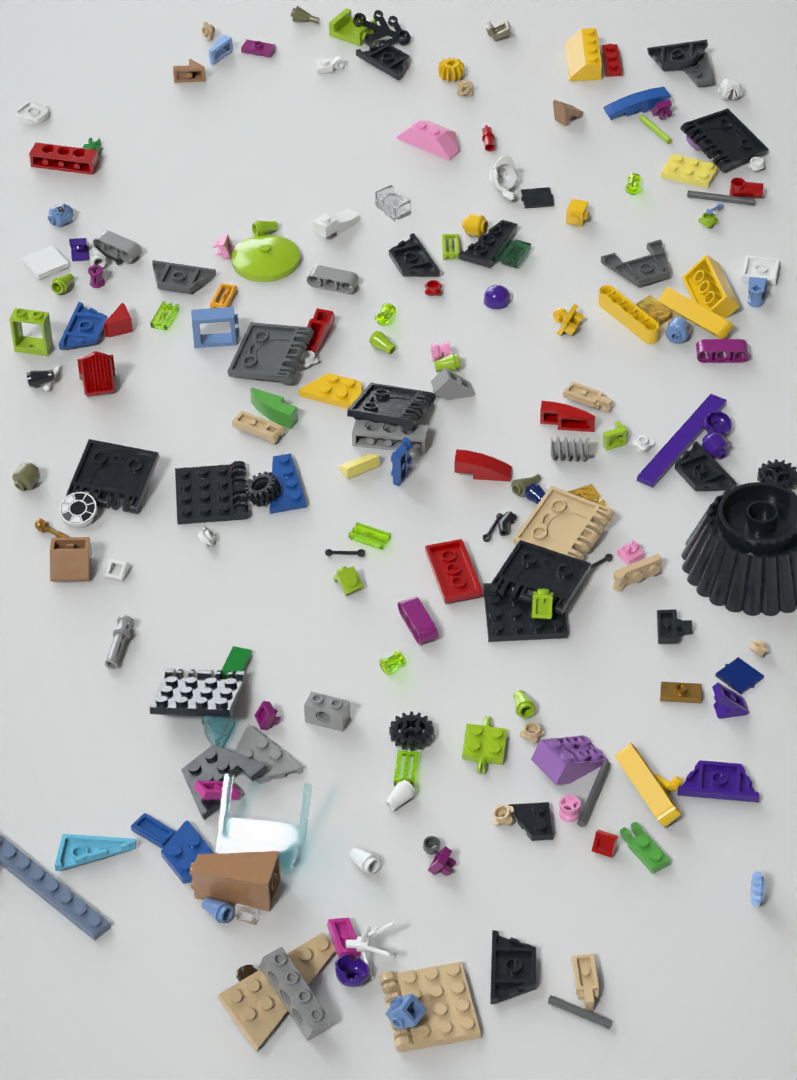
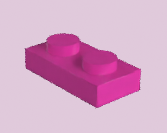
M196 780L194 789L205 800H238L241 794L234 784L229 781Z
M350 918L329 919L327 927L338 957L349 954L350 957H360L361 952H357V949L346 948V940H357Z

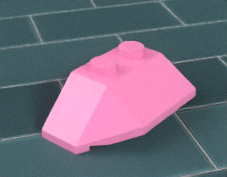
M419 120L397 136V139L449 161L459 153L456 132L431 121Z

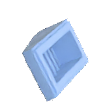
M223 34L209 50L211 65L233 51L231 37Z

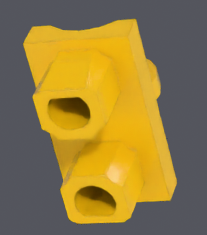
M573 304L568 313L565 309H556L553 312L555 322L561 323L556 334L560 336L563 332L571 336L574 334L577 325L579 326L584 317L583 314L576 311L578 305Z

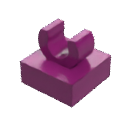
M670 99L655 104L651 110L653 116L658 115L659 119L663 120L665 118L663 113H665L670 118L672 115Z
M263 701L254 715L261 730H268L271 724L278 725L281 717H276L278 711L273 709L268 701Z
M446 846L440 850L432 860L428 871L435 875L440 870L443 875L448 876L452 870L447 865L452 868L456 864L453 858H449L452 850Z

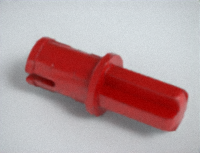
M485 125L482 128V141L485 144V150L491 152L495 149V136L492 133V128Z

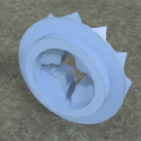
M755 871L752 875L750 895L752 905L759 907L760 903L764 900L765 881L764 876H761V872Z

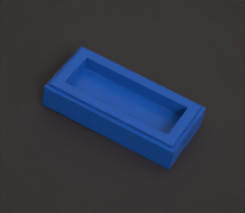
M146 813L131 825V831L161 849L164 848L176 833V831Z

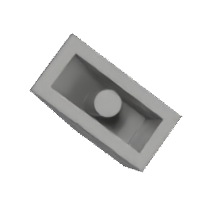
M446 367L431 380L434 394L446 400L472 397L474 395L471 383Z

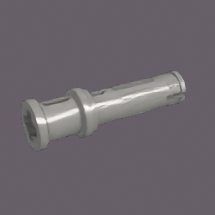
M121 615L117 619L118 625L113 630L114 639L105 661V666L109 669L117 668L124 644L130 639V630L134 627L135 622L129 616Z

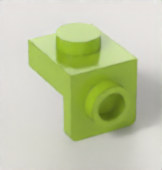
M344 566L338 569L333 577L334 582H339L345 596L364 587L354 566L350 568Z

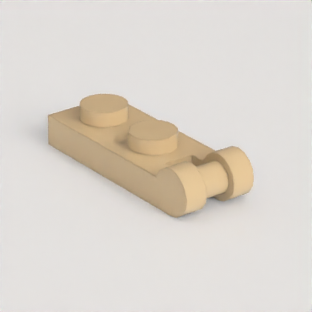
M241 411L232 421V427L264 438L270 444H275L279 439L278 437L285 433L283 426Z
M656 554L614 571L613 579L615 581L613 582V589L620 592L624 590L625 586L661 573V556Z

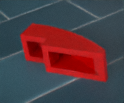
M316 309L313 319H310L307 327L314 330V334L307 345L306 351L309 350L317 353L335 321L333 311Z
M541 401L540 424L558 425V430L595 431L594 415L567 404Z
M456 449L454 473L473 474V479L510 482L512 466L482 453Z

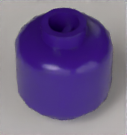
M710 432L702 439V447L714 459H723L728 454L729 443L721 433Z

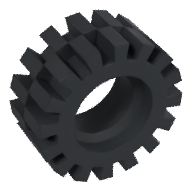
M267 471L263 474L261 472L258 473L257 477L255 475L252 476L253 479H249V483L245 485V493L252 504H256V506H260V504L265 506V503L270 504V501H275V496L279 497V492H281V485L272 472L267 473Z

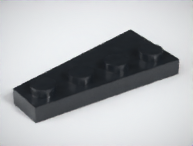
M501 220L489 229L488 234L480 236L475 244L471 243L466 251L458 253V259L490 268L517 231L518 224Z

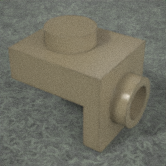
M508 20L496 26H493L491 21L487 22L488 28H486L489 37H493L494 41L511 34V26Z

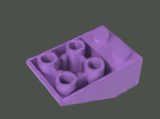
M584 735L540 740L531 758L555 785L572 783L601 767L604 761H609L603 755V752L596 748L590 742V739Z

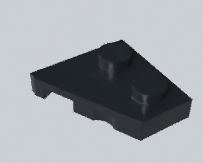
M549 802L508 804V806L514 808L512 814L516 817L518 825L526 831V835L531 841L553 840Z

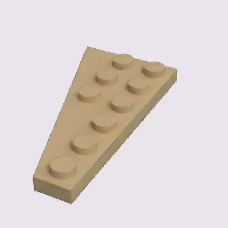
M322 932L290 951L287 955L306 984L309 985L336 949ZM261 970L221 992L217 997L255 1051L259 1049L288 1012Z

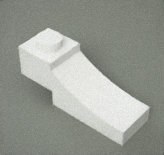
M348 208L331 216L324 213L313 221V230L324 238L332 234L338 236L360 220V214Z

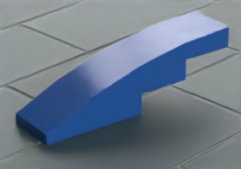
M664 86L652 88L618 99L603 108L610 120H613L623 113L628 117L640 109L645 113L652 109L655 104L671 98V95Z

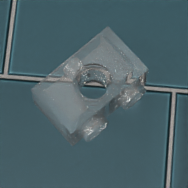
M393 185L375 192L376 207L393 221L411 215V201Z

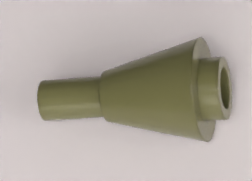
M299 6L292 9L291 17H293V21L319 23L320 18L312 16Z
M536 474L532 477L513 480L511 484L513 493L523 497L535 483L541 480V476Z

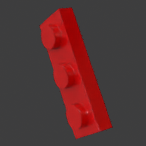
M618 44L602 45L606 77L622 76Z

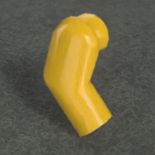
M655 774L666 791H678V787L683 784V779L679 776H674L672 781H668Z

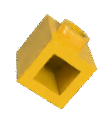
M571 200L566 210V224L582 227L585 220L588 221L590 211H588V201Z

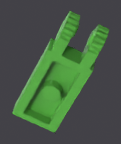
M637 822L630 825L632 832L636 835L635 838L632 837L631 832L625 827L620 829V835L628 844V848L652 874L670 865V859L646 832L644 833L642 827Z

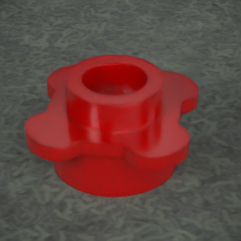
M430 280L425 284L426 295L435 296L442 293L440 290L442 284L440 282Z

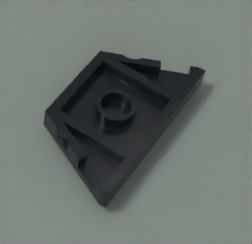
M706 39L649 47L647 52L661 69L688 67L696 63L708 47V41Z
M389 43L369 47L368 51L356 50V56L397 80L410 62V55Z
M414 233L410 234V239L406 242L402 240L397 246L389 250V257L401 275L440 276L439 268Z
M697 441L693 443L692 449L690 451L687 450L683 457L675 463V470L695 491L728 490L737 486L735 480Z
M492 930L490 1004H496L536 989V947L523 944L512 937L510 939L504 938L499 935L498 931Z

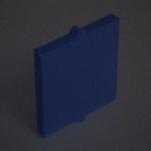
M739 657L731 663L725 664L724 668L715 673L718 679L740 695L750 688H754L758 682L764 679L763 674Z

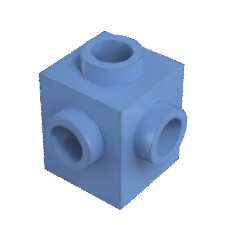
M414 994L395 997L390 1002V1007L385 1014L391 1020V1023L401 1030L415 1027L427 1009Z

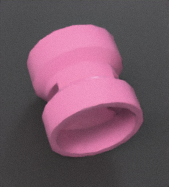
M449 342L442 345L431 344L433 362L451 355Z

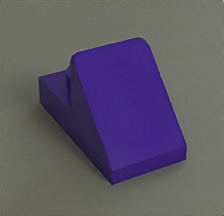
M87 238L69 239L72 261L89 260V242Z
M719 682L712 686L716 701L714 709L719 719L745 716L749 713L743 697Z

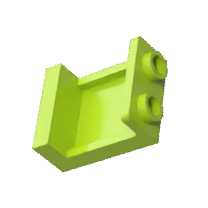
M345 8L329 22V36L357 46L364 44L365 35L377 33V31L364 26L356 27L353 23L351 9ZM374 18L370 21L372 23L377 24V21L374 20Z

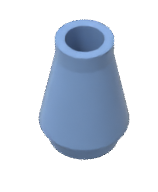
M206 897L202 902V908L219 923H227L233 917L234 910L230 903Z

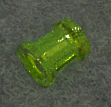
M631 173L628 175L625 190L630 195H636L640 191L642 178L639 174Z
M384 303L381 311L375 315L377 323L382 326L388 325L390 318L396 314V308L390 303Z
M396 650L388 658L380 659L379 664L386 675H390L393 670L405 666L406 660L402 653Z

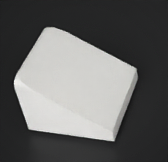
M109 558L104 577L123 581L131 565L128 562Z

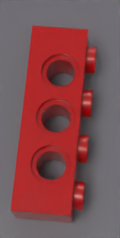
M35 142L29 153L31 167L93 175L99 165L98 150Z

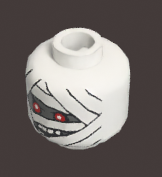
M724 79L718 85V93H720L722 99L737 100L742 95L743 86L738 80Z

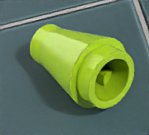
M256 221L252 224L254 236L266 235L278 230L276 221Z
M67 273L53 279L51 289L56 294L65 293L74 281V276L71 273Z
M375 331L369 339L372 347L392 354L396 349V345L383 332Z
M451 354L434 361L436 372L442 371L445 367L451 371H457V369L461 368L458 354Z
M516 691L513 697L515 699L517 715L522 718L531 717L535 712V704L524 691Z

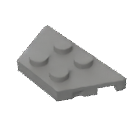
M250 725L246 727L234 753L263 763L266 766L267 771L256 779L259 784L270 782L273 779L285 778L287 773L296 771L297 774H301L303 772V766L253 727Z

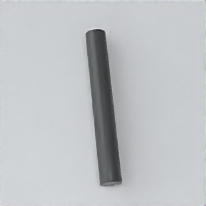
M550 995L548 999V1004L607 1029H610L612 1025V1020Z

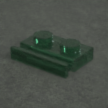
M508 237L494 256V262L500 261L501 264L518 268L531 250V243L517 239L513 241Z

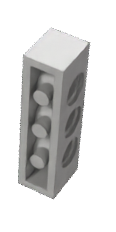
M367 419L355 420L352 430V446L396 451L402 444V439L407 437L412 444V453L425 454L429 440V425L416 424L412 429L408 430L403 429L400 425H389L386 422L375 423Z
M283 947L265 955L259 968L306 1040L308 1041L326 1031L331 1021Z

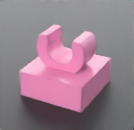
M228 234L222 235L220 241L214 242L213 248L218 247L219 249L216 254L223 255L224 259L231 258L234 245Z
M635 540L617 550V556L627 565L636 563L644 559L645 553L639 548V544Z

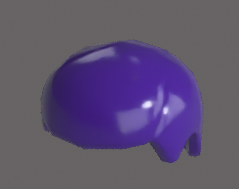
M492 285L484 293L483 302L491 309L506 308L508 301H510V293L502 285Z
M711 411L705 417L704 428L707 433L719 432L724 437L732 428L731 419L721 411Z
M349 954L338 957L335 962L336 978L342 985L358 987L367 981L370 972L369 967L360 957L353 960Z

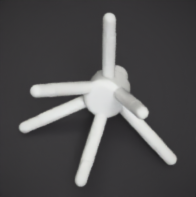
M393 922L380 929L376 927L371 932V926L368 925L362 937L358 936L357 940H346V948L357 949V952H361L364 962L369 967V978L371 980L374 976L366 952L371 951L391 958H395L396 955L371 947L370 939L393 927Z

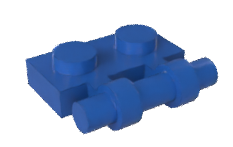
M407 437L402 439V444L391 455V476H393V484L400 486L405 480L412 464V456L410 455L412 444Z

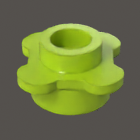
M705 212L702 214V218L698 219V222L703 223L705 227H712L719 220L715 218L714 213L707 214Z

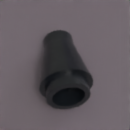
M52 369L31 370L27 373V381L30 387H37L54 380Z

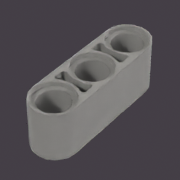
M105 230L93 240L94 247H99L100 250L115 258H121L122 262L131 263L142 253L138 243L109 230Z
M321 265L314 266L307 277V283L311 287L343 294H352L359 282V276L354 272Z

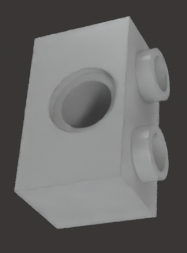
M311 691L304 704L305 722L343 732L350 719V703L347 700Z

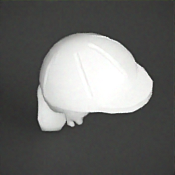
M500 157L490 172L491 184L501 191L503 197L510 201L516 198L514 192L510 190L515 186V182L518 179L515 163L511 157Z

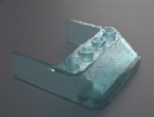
M225 774L216 853L276 850L279 851L280 867H296L300 863L306 840L312 784L304 783L299 825L279 824L232 818L229 814L234 775Z

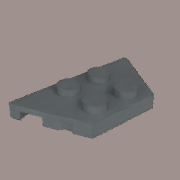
M152 261L158 289L191 294L216 276V269Z

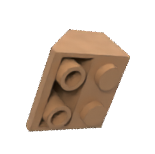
M90 537L51 538L50 581H89L92 559Z

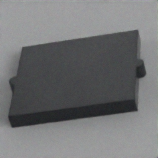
M550 187L521 189V201H523L525 209L554 206Z

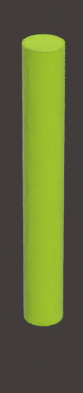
M644 115L639 117V120L667 144L672 142V139Z

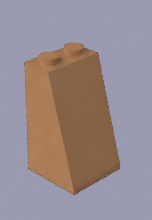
M279 851L198 854L195 863L192 862L190 866V875L193 878L191 889H194L195 898L204 900L206 897L230 903L231 905L270 912L281 881Z

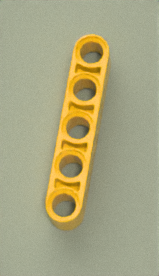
M604 285L599 288V306L645 343L655 344L658 342L659 323L614 287Z
M666 287L657 301L665 308L719 339H726L734 326L728 320L669 287Z
M629 743L614 755L664 828L682 815L632 743Z

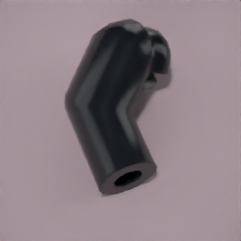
M512 511L506 512L498 521L499 534L501 536H507L509 534L508 524H513L517 520V515Z

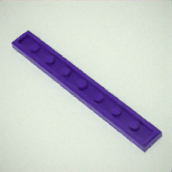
M710 394L638 474L637 481L653 488L704 431L705 417L711 411H721L726 406L727 400Z

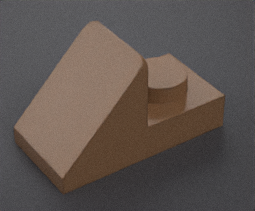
M189 59V65L173 66L174 83L206 82L205 67L192 59Z
M557 100L553 101L554 118L557 122L567 126L570 118H574V116L581 118L583 111Z

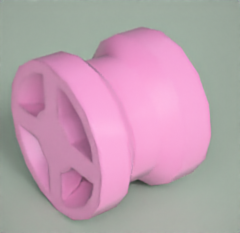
M567 795L560 800L559 816L566 822H574L580 817L581 803L576 796Z

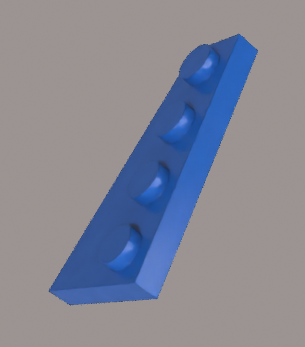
M291 453L273 456L272 474L275 475L280 483L281 492H279V497L275 496V501H270V514L307 508L306 499Z

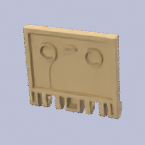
M551 486L516 534L513 541L517 545L519 540L583 560L585 557L580 552L585 554L589 552L603 531L600 525L607 526L615 513L610 508Z
M462 962L399 973L389 971L379 975L382 992L386 994L384 1001L387 1004V1010L390 1007V1002L395 997L414 994L427 1009L419 1023L413 1028L398 1030L397 1027L390 1023L392 1029L397 1030L394 1031L393 1038L395 1039L394 1042L398 1052L481 1038V1031Z

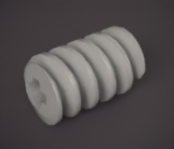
M551 437L552 460H555L556 455H558L559 460H562L565 455L567 461H569L572 455L574 461H577L579 456L584 461L586 456H588L589 438H586L585 443H583L582 438H579L576 443L574 437H572L569 443L567 437H564L562 442L559 437L553 442Z

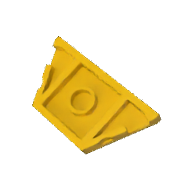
M331 373L321 376L298 390V396L346 409L362 393L361 381Z

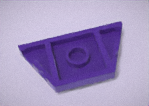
M699 760L694 770L687 775L684 784L678 787L677 796L759 802V793L755 792L751 779L745 774L744 767L738 763Z

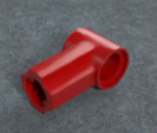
M733 178L730 184L729 195L762 198L763 183L746 182L742 178Z

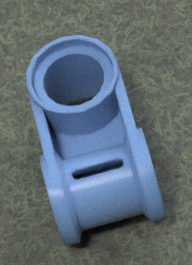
M749 277L748 304L750 306L760 307L763 305L767 289V278Z

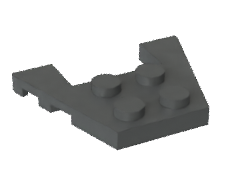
M661 239L647 243V250L651 255L627 262H622L615 253L601 256V263L638 287L667 279L670 276Z

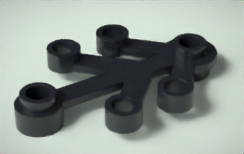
M376 10L373 18L380 25L367 21L366 16L362 13L355 14L353 18V23L356 27L364 26L377 31V33L365 35L364 43L366 45H371L374 40L386 36L392 38L381 40L378 46L388 43L390 45L397 43L407 45L410 42L409 32L401 29L395 16H390L387 24L383 17V12ZM389 26L394 27L395 31L390 30Z

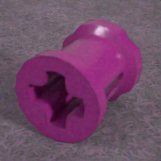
M99 265L89 267L90 286L92 288L104 286L105 280L102 277L103 267Z

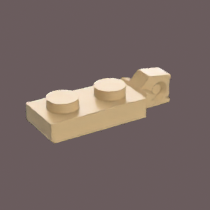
M571 382L563 391V397L592 408H600L601 411L610 412L613 408V400L604 396V392L579 383Z
M594 954L572 955L576 994L578 999H584L586 1010H594V998H599V983Z

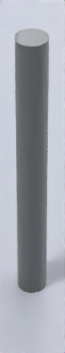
M690 190L687 193V197L747 205H754L755 202L753 198Z
M607 761L602 763L577 822V825L580 827L585 826L610 768V763Z

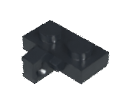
M676 609L658 610V644L678 643V636L692 634V620L677 619Z

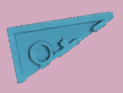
M62 834L55 862V871H61L136 849V839Z

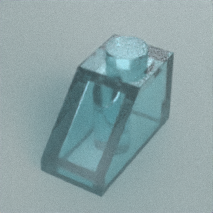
M234 711L230 717L203 716L202 725H204L205 735L211 745L224 748L235 727Z

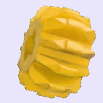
M448 57V59H443L439 62L438 74L442 80L455 82V80H460L464 77L465 66L461 59H455V57L450 59Z

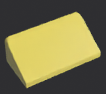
M370 453L340 465L338 468L349 479L380 466V458L378 455Z

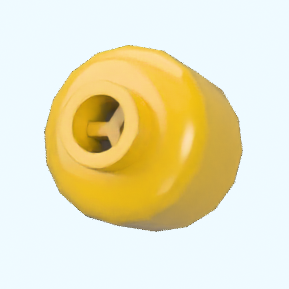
M469 214L466 219H463L462 228L467 235L480 237L487 232L488 221L483 215Z

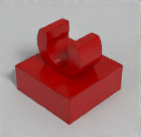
M598 829L591 851L612 858L615 853L618 836Z

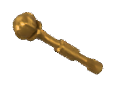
M42 518L35 521V528L43 533L50 532L56 538L69 537L60 531L57 532L52 529L49 523L45 522Z

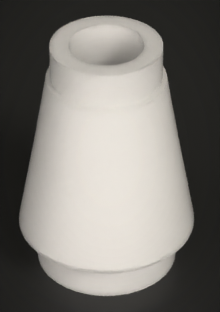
M97 248L90 249V265L104 267L106 257Z
M406 780L398 782L385 801L386 806L392 811L413 798L415 793L414 787Z
M359 848L351 850L349 854L350 859L353 860L364 874L372 875L377 872L380 867V861L376 855Z

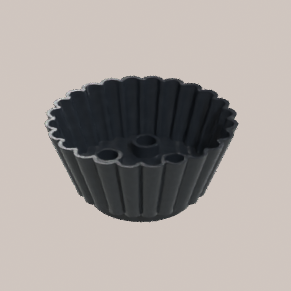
M766 482L747 483L724 491L723 495L717 496L713 503L710 504L686 540V547L681 556L685 560L682 569L685 573L689 574L687 577L688 583L697 586V593L700 596L709 597L713 605H725V608L730 612L743 611L749 616H756L760 613L766 616H775L780 611L783 613L794 612L797 608V495L785 487Z

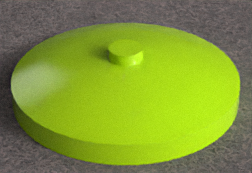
M257 235L243 240L234 248L231 256L232 266L235 272L245 279L256 282L277 281L291 275L298 268L300 252L296 244L285 237Z

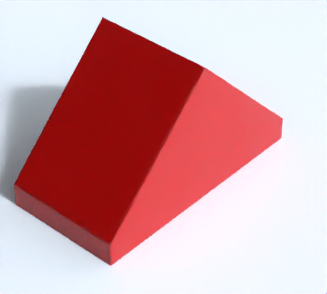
M121 303L104 323L105 334L108 338L133 332L131 317L124 303Z

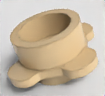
M204 22L202 35L207 40H211V37L215 35V27L212 24L208 25V22Z
M459 81L457 83L458 96H471L473 94L471 91L473 83L471 81Z
M759 639L756 642L754 640L750 641L752 644L749 648L762 657L765 653L769 652L766 650L767 645Z
M535 722L527 723L524 726V730L520 731V737L526 738L531 743H536L538 738L544 735V730Z
M506 805L497 806L493 811L495 817L493 819L494 825H510L513 822L512 813L514 808Z

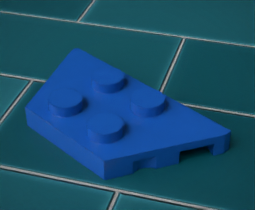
M78 302L59 342V350L97 344L105 329L104 323L108 319L107 316L93 308L87 309L82 302Z
M188 820L181 825L161 850L162 858L183 884L192 882L190 866L192 862L195 863L197 855L214 853Z

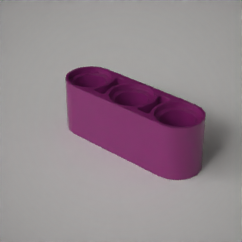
M702 339L696 343L697 360L701 363H743L749 358L748 344L743 339Z
M417 596L398 602L399 613L418 644L438 639L437 628Z

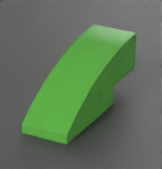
M251 388V403L262 415L289 429L293 428L298 421L296 406L285 403L284 397Z

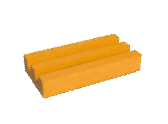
M221 283L210 303V308L229 307L238 291L237 286Z

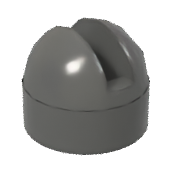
M435 836L426 837L423 842L424 851L429 855L436 854L440 849V840Z

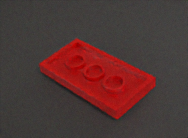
M463 539L425 546L427 558L445 604L483 596L482 588Z

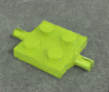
M487 716L483 718V725L466 723L462 759L478 763L477 772L479 774L481 767V774L485 773L486 764L503 765L507 729L491 727L492 718L490 716L488 722Z

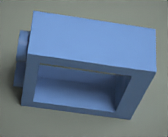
M234 307L191 310L194 348L237 345L236 338H240L239 327L235 328V324L239 323L238 314H234ZM230 322L231 324L230 333L202 335L200 333V324Z

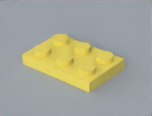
M672 154L661 171V177L709 188L719 168L712 162Z

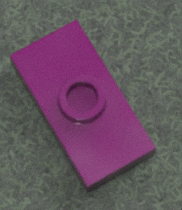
M246 39L241 47L242 53L269 58L276 50L275 44Z

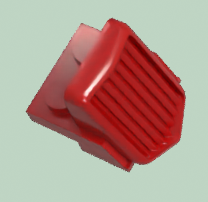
M93 351L82 359H77L80 380L83 379L85 396L91 397L113 394L115 392L113 377L115 375V364L113 355Z

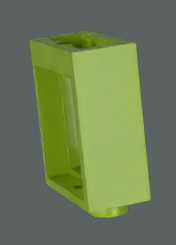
M15 308L9 318L14 352L48 356L53 347L49 312ZM22 323L41 325L43 338L23 336Z

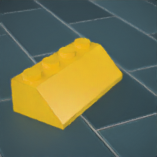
M597 28L580 29L565 42L569 81L601 80L602 62Z
M707 254L682 276L692 301L715 314L728 318L740 307L721 265Z

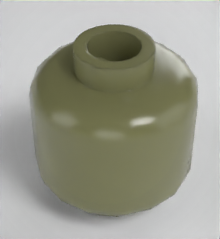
M30 462L21 463L12 475V479L15 482L14 485L19 490H31L40 478L38 467Z

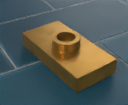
M661 681L660 701L701 703L702 684Z

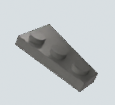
M703 52L694 65L681 67L697 87L714 84L707 52Z

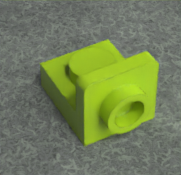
M615 421V429L603 432V447L606 451L626 445L628 431L620 421Z
M538 589L537 592L533 593L532 618L552 619L553 593L549 592V589Z

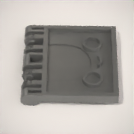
M250 322L227 371L230 377L279 381L282 384H291L296 374L295 369H298L314 330L310 327Z

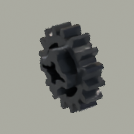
M775 459L773 463L768 460L767 464L762 463L761 468H758L757 481L794 489V485H797V468L791 467L792 463L785 464V460L778 462Z
M410 711V715L402 713L401 718L395 716V721H391V727H389V735L391 741H395L396 747L402 745V750L406 749V747H409L410 751H413V747H417L420 750L421 745L428 746V741H432L434 727H432V721H428V716L421 717L420 712L414 715L413 711Z

